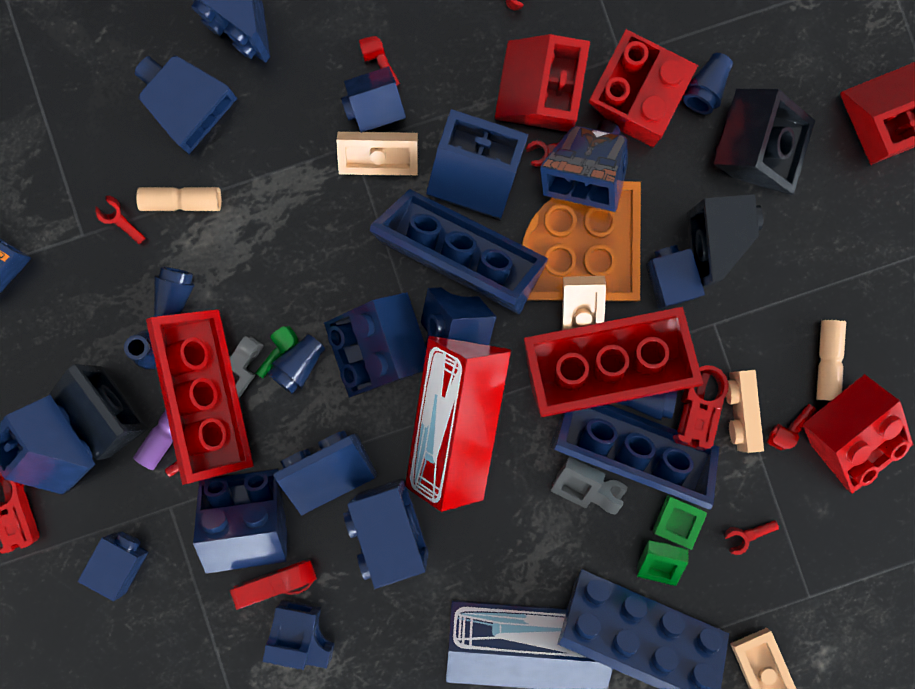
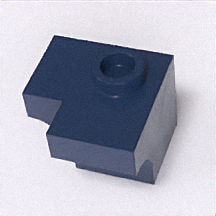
M442 287L427 289L421 317V324L428 332L426 348L429 336L489 345L496 316L479 296H458L447 292Z
M282 600L275 609L273 624L265 646L262 662L304 670L306 665L327 669L332 659L334 643L325 639L319 630L321 607Z

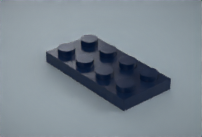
M581 569L575 579L557 645L658 689H721L729 633Z

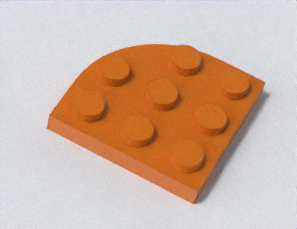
M624 181L616 212L557 198H551L532 218L525 232L522 245L547 257L548 261L527 301H563V277L605 276V302L640 301L641 182Z

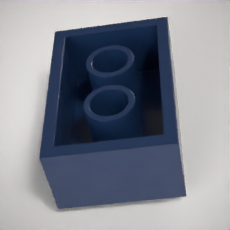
M404 478L359 492L347 504L348 512L343 513L350 537L358 536L361 554L357 555V560L364 580L371 578L374 589L425 573L429 553Z

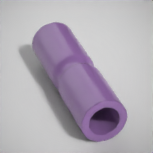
M166 409L159 418L158 425L150 431L133 457L136 462L150 470L155 469L173 442Z

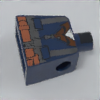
M603 120L596 129L581 126L572 127L540 166L543 195L616 212L628 165L627 138L624 135H620L619 126L612 121Z

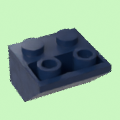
M193 0L194 3L191 5V8L202 17L200 21L209 30L218 36L223 32L234 40L232 45L247 58L252 59L256 55L265 63L268 61L270 51L264 8L261 0Z
M451 109L438 145L426 195L501 219L529 134Z
M408 292L369 301L324 323L328 340L332 346L341 379L349 398L423 372L427 348Z
M51 395L6 415L0 422V473L5 480L64 494L95 465L89 446L85 441L77 437L70 426L67 412L63 407L55 403Z
M345 430L339 431L318 442L320 451L311 454L309 448L280 461L284 469L273 475L301 515L378 476L357 433L347 436Z
M278 469L199 481L193 545L205 573L287 562V525L282 488L273 475L279 471Z

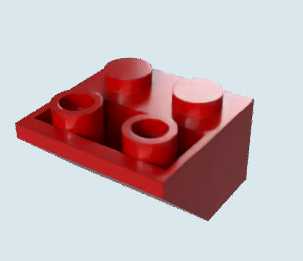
M626 29L589 103L607 120L616 123L621 132L654 147L663 136L698 65Z
M551 34L509 40L495 120L568 132L577 122L590 41Z
M915 62L840 93L870 165L915 147Z
M866 374L861 376L802 424L811 446L851 494L860 487L871 484L881 470L892 461H898L903 458L913 445L901 401Z

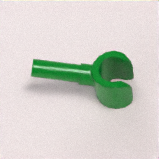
M283 326L270 336L277 348L270 353L256 371L259 377L264 378L273 367L271 363L298 343V337L290 326Z

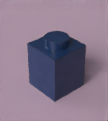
M389 66L344 81L348 95L341 97L348 121L356 119L361 133L406 118L397 85Z
M678 245L666 247L655 251L656 258L646 263L658 309L705 295L691 248L679 251Z
M118 532V534L113 533L105 536L99 541L77 582L111 601H115L127 593L149 552L139 547L141 542L127 533Z

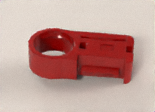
M709 365L699 367L700 372H702L703 385L697 387L696 393L694 387L684 389L681 402L687 404H684L677 431L680 434L673 436L674 442L698 450L709 449L713 446L724 398L727 395L729 385L727 377L722 370ZM710 375L716 379L718 384V394L713 401L704 400L705 389Z
M0 473V483L5 495V502H0V540L2 543L0 553L5 554L18 547L30 546L39 539L40 535L24 491V484L5 480Z
M307 559L239 583L230 589V593L237 610L282 593L287 595L300 594L307 590L317 577L311 560ZM308 584V586L301 590L291 591Z

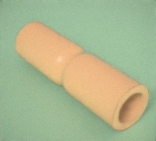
M139 187L137 190V206L139 211H176L178 209L184 211H220L222 200L219 187H184L181 189L175 187Z
M821 320L819 348L821 361L818 366L816 400L832 401L842 393V359L844 358L846 321Z

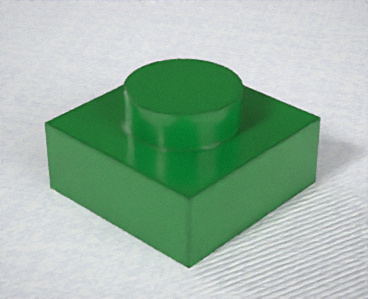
M667 495L652 532L692 550L707 512Z
M649 540L637 564V577L676 586L688 564V549Z

